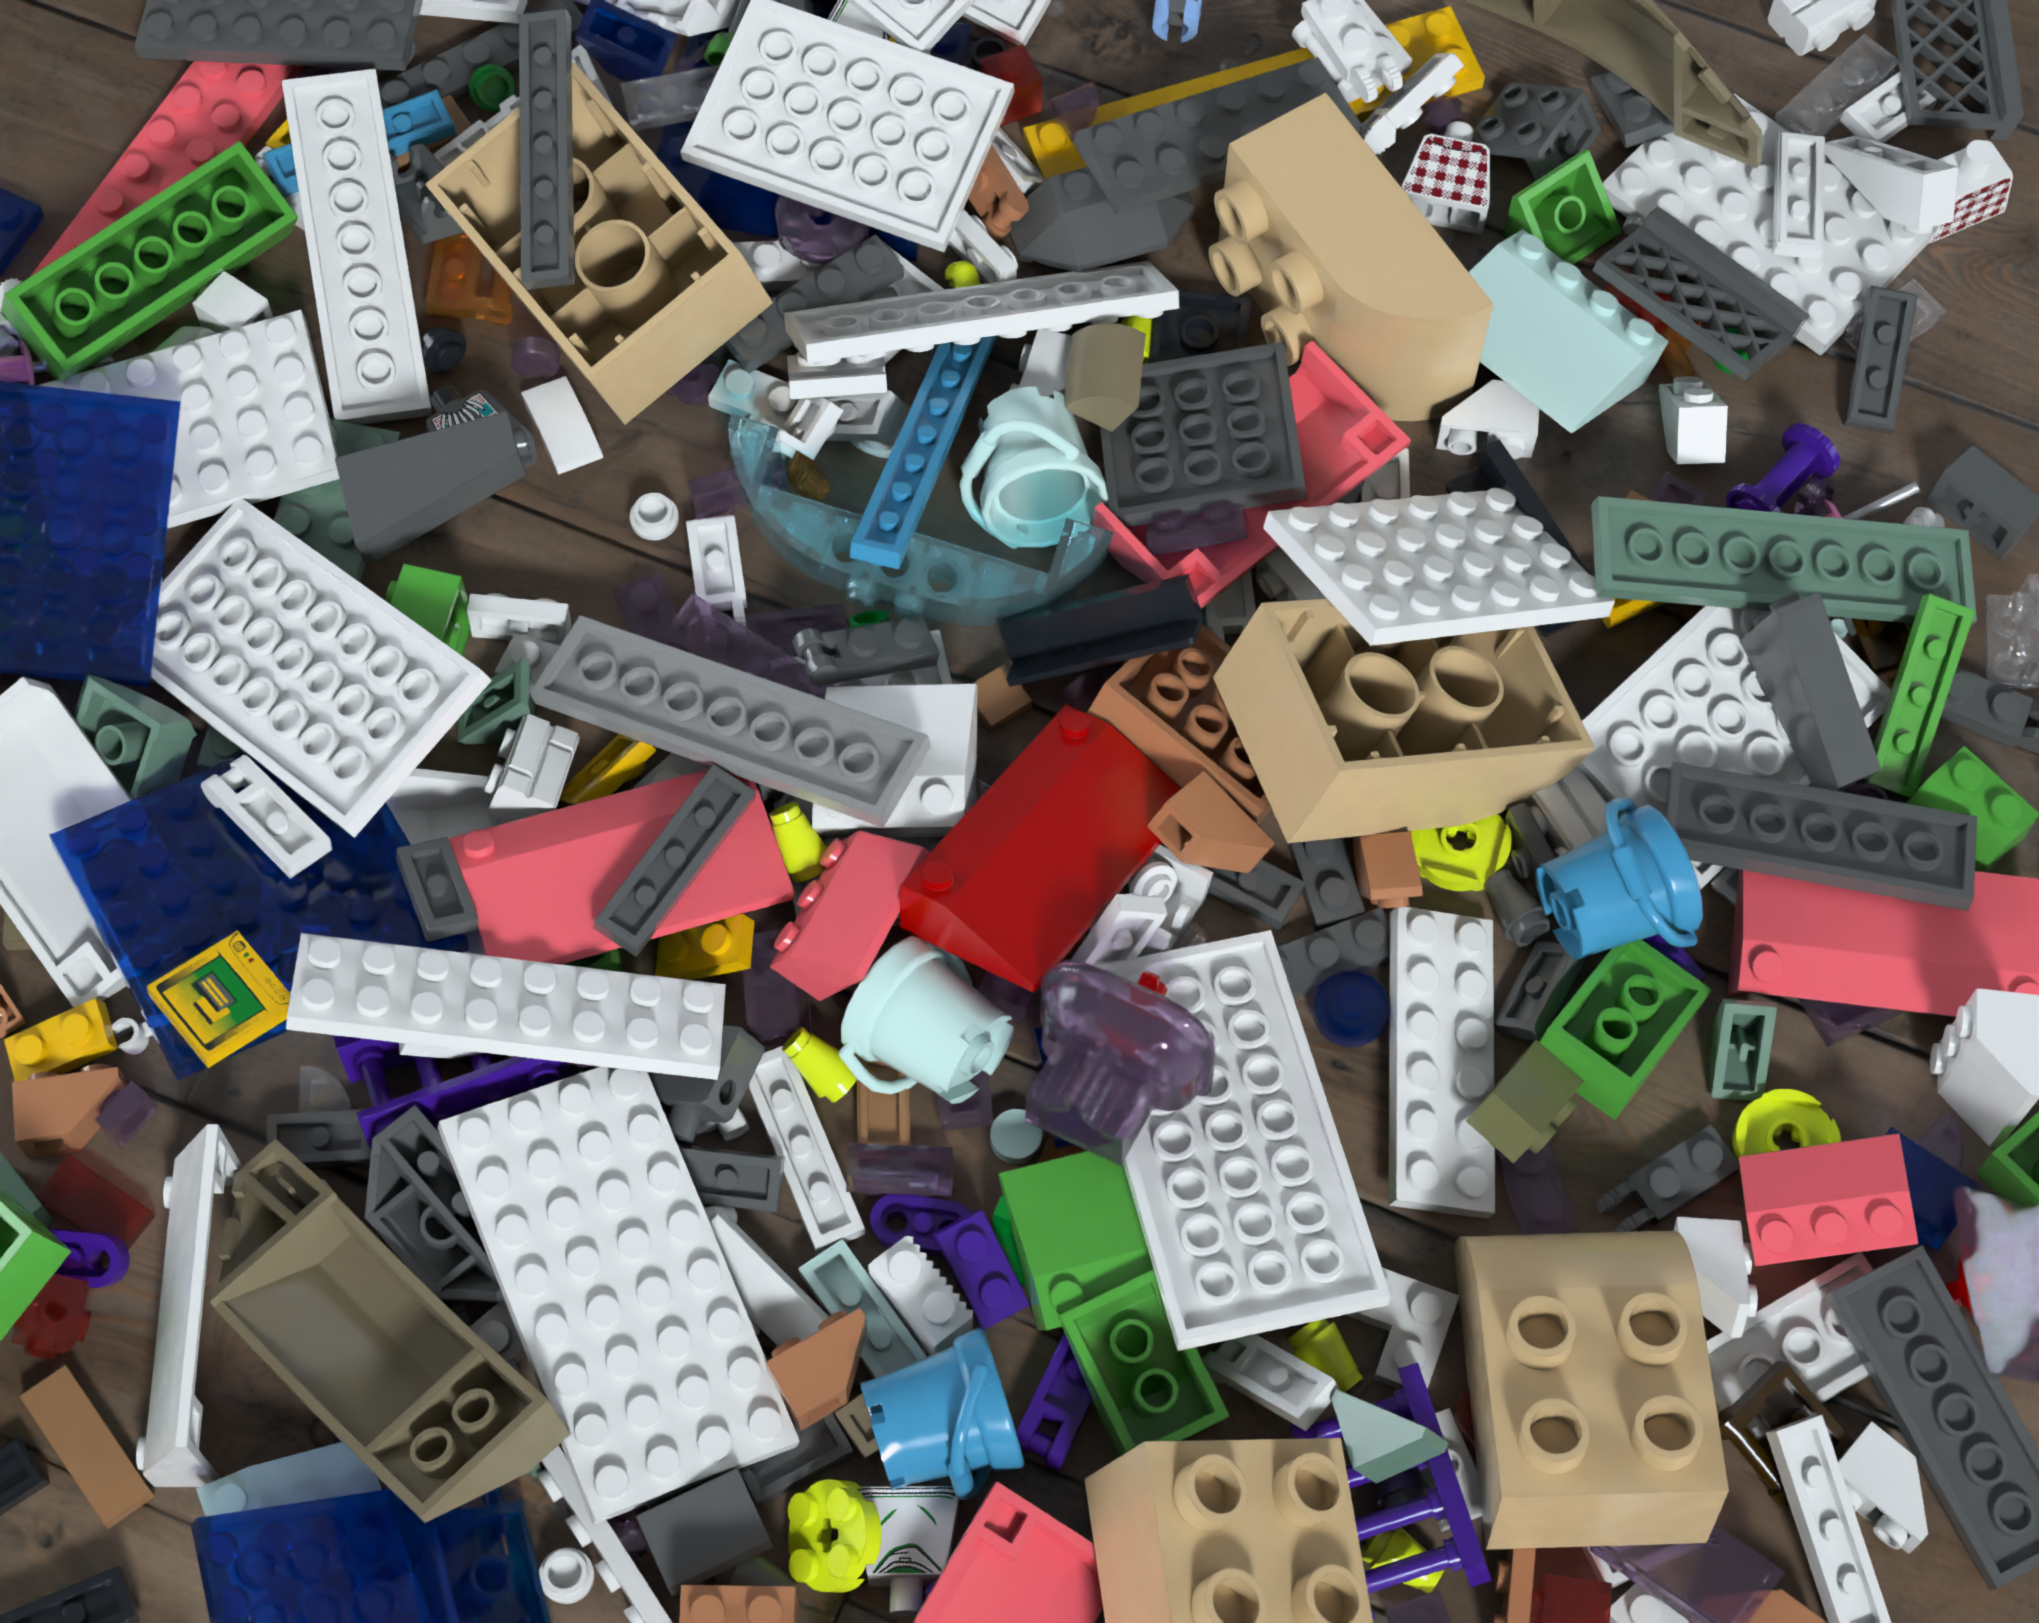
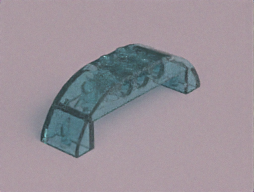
M731 414L728 423L733 471L740 497L753 524L768 544L794 568L822 584L846 592L847 600L866 607H874L875 602L894 607L893 613L904 619L924 616L951 624L990 626L1000 624L1002 618L1060 604L1084 586L1102 567L1114 532L1066 518L1048 574L914 532L900 565V569L905 573L896 578L889 577L883 573V570L889 568L887 566H877L857 559L847 563L835 558L840 553L850 552L851 541L862 515L770 487L781 454L779 428L735 414ZM942 581L950 584L952 589L947 592H937L930 585L934 582Z

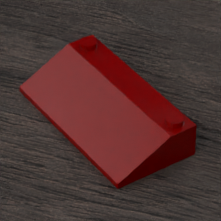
M1066 704L900 885V929L1034 993L1106 909L1114 896L1123 889L1162 843L1147 825L1166 801L1182 788L1111 724Z

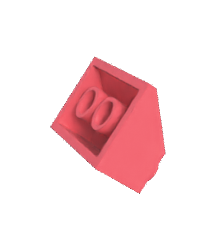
M860 830L842 841L838 838L835 839L821 857L820 864L824 866V869L818 880L811 881L797 901V906L802 909L795 922H789L778 935L774 943V948L778 952L770 968L818 1001L862 981L900 912V885L926 858L930 851L918 845Z
M1899 1133L1739 1156L1746 1216L1755 1266L1918 1244Z

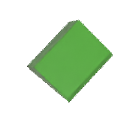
M1582 150L1512 196L1503 233L1507 238L1523 229L1528 234L1538 237L1546 248L1563 261L1574 265L1622 232L1589 150Z

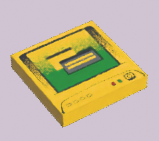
M239 931L234 932L147 985L150 998L207 1068H210L285 1021L291 995Z

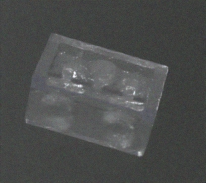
M2029 573L2020 590L2014 591L2012 596L1989 594L1984 601L1986 679L2009 688L2036 690L2039 685V574Z

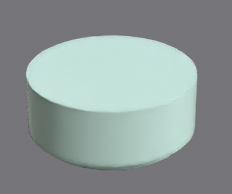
M1010 1109L1001 1113L994 1120L990 1130V1144L993 1152L999 1159L1009 1164H1023L1032 1160L1042 1146L1043 1132L1041 1124L1032 1113L1026 1110Z

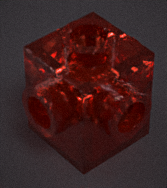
M53 1274L13 1325L15 1328L11 1343L24 1345L23 1351L28 1355L54 1359L57 1353L64 1355L74 1346L75 1341L83 1342L91 1318V1310L83 1309L90 1282Z

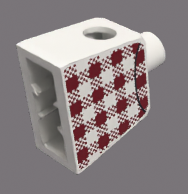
M1459 121L1451 122L1447 125L1444 136L1435 134L1424 136L1401 188L1431 225L1482 235L1490 203V149L1485 144L1472 142L1474 130L1469 124Z
M1974 140L1968 144L1967 148L1938 159L1939 161L1958 166L1953 222L1934 226L1932 230L1934 233L1929 243L2005 212L2013 174L1992 142Z

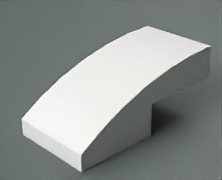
M566 376L521 392L525 407L540 433L544 449L558 475L603 458L592 428Z

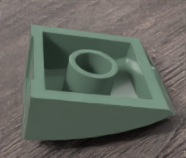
M89 674L82 685L73 714L74 719L141 812L161 808L180 788L178 781L192 739L197 735L191 722L171 708L143 694Z

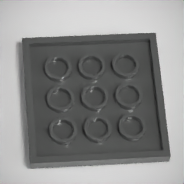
M1284 342L1143 364L1139 407L1113 432L1100 427L1109 510L1126 528L1307 499Z

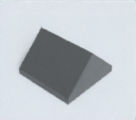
M738 1468L636 1516L639 1528L671 1596L681 1592V1585L699 1584L773 1548Z

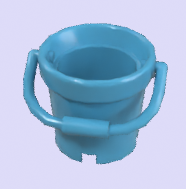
M1631 798L1613 799L1606 805L1605 810L1607 832L1557 858L1541 864V867L1536 869V884L1546 915L1554 913L1561 928L1553 930L1566 953L1574 960L1658 934L1670 945L1680 948L1691 947L1697 943V936L1694 931L1699 928L1703 918L1702 896L1697 877L1687 851L1675 829L1665 816L1651 805L1637 808ZM1618 811H1624L1625 813L1619 815L1620 819L1618 820Z
M982 1328L974 1329L956 1337L951 1348L884 1376L860 1383L866 1408L870 1412L873 1432L892 1490L914 1483L949 1476L957 1498L971 1500L980 1493L991 1470L1000 1473L1020 1469L1024 1466L1021 1447L986 1334ZM976 1470L975 1475L972 1477L971 1471Z

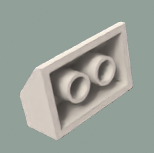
M1977 988L1965 1006H1959L1956 1019L1952 1025H1946L1943 1038L1939 1043H1934L1931 1049L1930 1071L1932 1074H1938L1937 1093L1989 1147L1998 1148L2003 1144L2039 1099V995Z

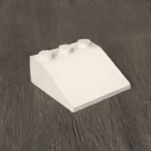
M977 684L827 687L825 700L927 734L931 748L884 828L813 803L812 829L825 838H847L859 830L883 837L946 836L976 803Z

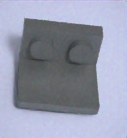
M1510 82L1501 91L1500 95L1474 128L1472 142L1485 144L1489 147L1491 155L1524 158L1534 180L1537 181L1582 150H1588L1601 132V128L1584 89Z

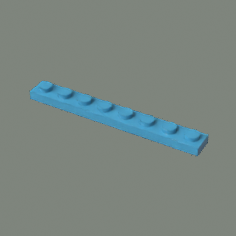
M996 336L982 337L978 343L972 345H957L953 342L938 345L853 536L850 558L869 562L877 566L900 568L991 354Z

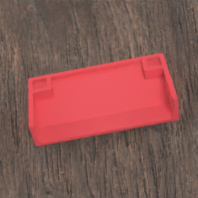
M1312 340L1305 345L1300 367L1296 373L1289 377L1307 499L1127 528L1101 502L1094 507L1091 534L1123 568L1146 584L1189 574L1200 608L1202 609L1280 547L1263 528L1268 511L1286 510L1298 506L1306 508L1328 506L1338 502L1409 446L1411 439Z
M709 769L449 838V843L479 918L478 930L475 931L483 954L494 957L565 964L622 948L593 929L594 920ZM730 774L756 791L755 800L651 939L795 899L792 883L755 782Z
M1739 869L1727 996L1739 997L1745 993H1757L1956 1017L1959 1006H1965L1977 988L2039 995V879L1975 871L1974 899L1969 910L1965 911Z
M996 1481L993 1483L913 1623H1095L1103 1609L1094 1543Z

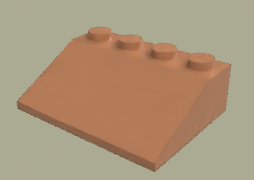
M1202 624L1196 643L1191 646L1128 660L1105 682L1087 714L1111 724L1181 788L1186 786L1202 771H1205L1253 821L1259 824L1272 808L1213 679V676L1232 648Z

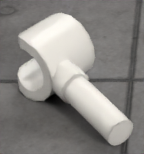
M165 1015L141 1024L130 1018H121L113 1023L112 1028L116 1037L125 1036L129 1032L134 1031L132 1038L127 1042H123L118 1047L128 1054L135 1055L146 1049L150 1036L171 1026L172 1023Z
M737 1108L733 1119L727 1123L700 1120L696 1135L718 1128L723 1139L729 1141L745 1134L749 1130V1124L743 1113Z

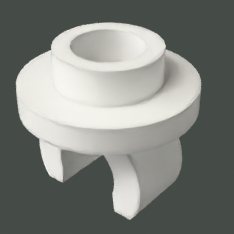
M1150 856L1136 872L1134 878L1129 880V893L1139 896L1163 897L1165 903L1175 890L1177 875L1170 865L1161 861L1155 862L1154 858Z

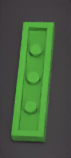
M1932 594L1922 596L1873 744L1881 770L1862 784L1906 800L1916 793L1975 610Z

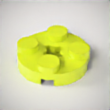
M1499 814L1459 826L1410 831L1420 876L1427 878L1431 883L1441 888L1452 891L1484 890V884L1487 879L1504 869L1512 845L1508 823L1505 825L1503 818ZM1457 831L1467 834L1466 841L1474 844L1472 848H1465L1463 851L1455 850L1453 845L1447 842L1446 837L1454 838Z
M1775 1089L1764 1093L1761 1098L1754 1100L1742 1111L1733 1130L1732 1146L1734 1155L1739 1161V1156L1780 1151V1147L1774 1144L1773 1138H1779L1782 1130L1791 1132V1140L1800 1143V1148L1841 1142V1135L1834 1118L1832 1121L1829 1119L1827 1113L1820 1108L1822 1104L1813 1096L1793 1089Z
M821 1480L811 1485L805 1493H797L791 1498L787 1510L790 1520L788 1532L790 1559L788 1568L791 1577L796 1582L806 1583L813 1590L820 1592H849L859 1587L865 1580L858 1578L863 1573L866 1564H875L881 1547L882 1531L880 1516L874 1502L865 1500L862 1493L858 1491L863 1488L857 1483L847 1480ZM832 1529H838V1540L831 1542Z

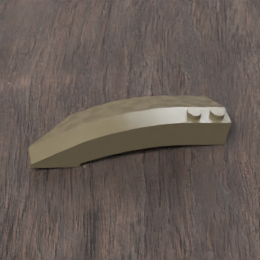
M1465 0L1467 3L1540 31L1580 51L1610 70L1647 98L1674 123V135L1755 168L1761 163V128L1710 61L1652 0Z
M277 1139L273 1140L235 1173L231 1190L235 1197L232 1218L225 1220L218 1255L223 1261L219 1283H213L209 1303L290 1390L424 1523L529 1473L571 1434L549 1400L451 1311L371 1232L329 1186Z

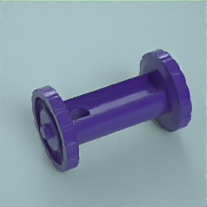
M1802 423L1792 424L1782 435V445L1786 452L1783 457L1755 487L1743 483L1735 485L1726 495L1727 507L1781 513L1780 508L1811 475L1826 478L1833 475L1839 468L1840 456L1837 453L1836 447L1828 437L1816 428Z

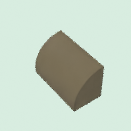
M1115 323L1094 324L1075 332L1071 336L1064 396L1065 408L1069 412L1113 432L1139 407L1146 334L1135 328Z

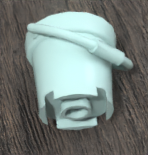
M1030 386L1010 390L993 399L987 405L989 416L984 422L981 417L979 419L980 436L961 465L963 473L959 484L961 497L971 518L986 532L1013 549L1018 547L1043 548L1070 541L1087 532L1092 527L1094 507L1101 502L1106 506L1108 501L1106 485L1100 468L1088 457L1074 415L1065 408L1064 395L1053 390L1054 399L1040 396L1038 387ZM984 467L985 481L980 493V510L973 497L972 482L973 478H976Z
M909 936L893 945L883 954L858 985L848 1003L841 1024V1042L844 1046L839 1051V1057L856 1079L873 1092L891 1095L904 1089H910L918 1082L936 1092L951 1104H957L965 1101L980 1089L969 1081L971 1078L976 1076L981 1070L991 1076L998 1067L1008 1049L1014 1027L1007 1023V1021L1012 1020L1010 1015L995 1006L972 986L969 973L958 956L916 936ZM856 1056L866 1061H881L906 1075V1077L890 1082L876 1079L865 1069Z

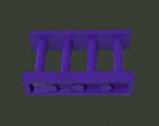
M333 1035L350 1084L364 1079L373 1107L356 1114L370 1151L372 1149L373 1137L414 1105H416L434 1128L439 1131L438 1124L441 1120L572 1076L567 1062L515 1056L494 1064L490 1053H481L469 1056L473 1072L443 1081L437 1060L434 1057L400 1055L398 1042ZM415 1061L423 1089L393 1100L385 1071Z
M1418 1362L1397 1369L1403 1388L1393 1391L1395 1397L1373 1403L1372 1405L1405 1419H1414L1415 1423L1427 1427L1444 1439ZM1337 1416L1315 1422L1307 1431L1294 1424L1290 1425L1294 1439L1343 1437ZM1447 1448L1445 1453L1412 1467H1419L1420 1472L1431 1469L1436 1486L1426 1489L1427 1495L1355 1518L1359 1541L1434 1516L1436 1521L1447 1518L1453 1535L1443 1539V1546L1364 1571L1368 1594L1452 1567L1453 1572L1464 1569L1470 1587L1492 1581ZM1352 1465L1346 1466L1350 1488L1372 1482L1353 1470ZM1371 1607L1372 1618L1375 1619V1616H1374V1613H1373V1610H1372V1607Z

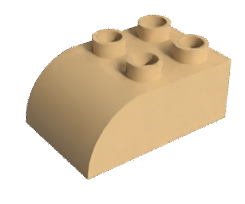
M573 62L572 121L575 284L527 290L521 283L520 106L425 185L624 425H626L773 302L741 252Z
M1324 93L1229 143L1224 188L1216 192L1214 196L1215 208L1220 219L1218 242L1209 247L1210 263L1220 284L1230 295L1237 297L1248 291L1265 313L1261 317L1264 337L1268 344L1284 342L1287 366L1301 361L1305 345L1313 340L1391 420L1420 421L1439 418L1471 396L1494 304L1328 94Z
M1328 599L1266 602L1260 604L1213 676L1237 734L1243 743L1287 843L1451 827L1482 820L1527 801L1537 791L1549 788L1577 767L1595 748L1534 626L1370 646Z
M1677 1231L1460 1236L1455 1243L1453 1253L1486 1550L1707 1543L1729 1492L1698 1282L1689 1249L1682 1235Z
M1341 1438L1145 1441L1085 1478L1105 1623H1373Z

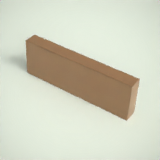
M66 1365L19 1396L102 1523L108 1529L155 1497Z

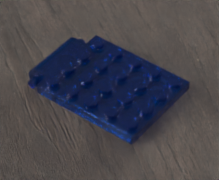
M501 1486L481 1495L482 1507L461 1509V1506L426 1523L390 1489L199 1517L191 1524L210 1623H551L541 1584L522 1501L505 1503ZM504 1535L506 1537L508 1554L505 1552L501 1539Z

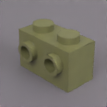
M1535 1040L1507 1070L1468 1117L1466 1122L1494 1148L1499 1150L1512 1163H1515L1528 1148L1537 1154L1553 1137L1557 1130L1550 1123L1559 1127L1578 1104L1571 1097L1584 1081L1538 1040Z

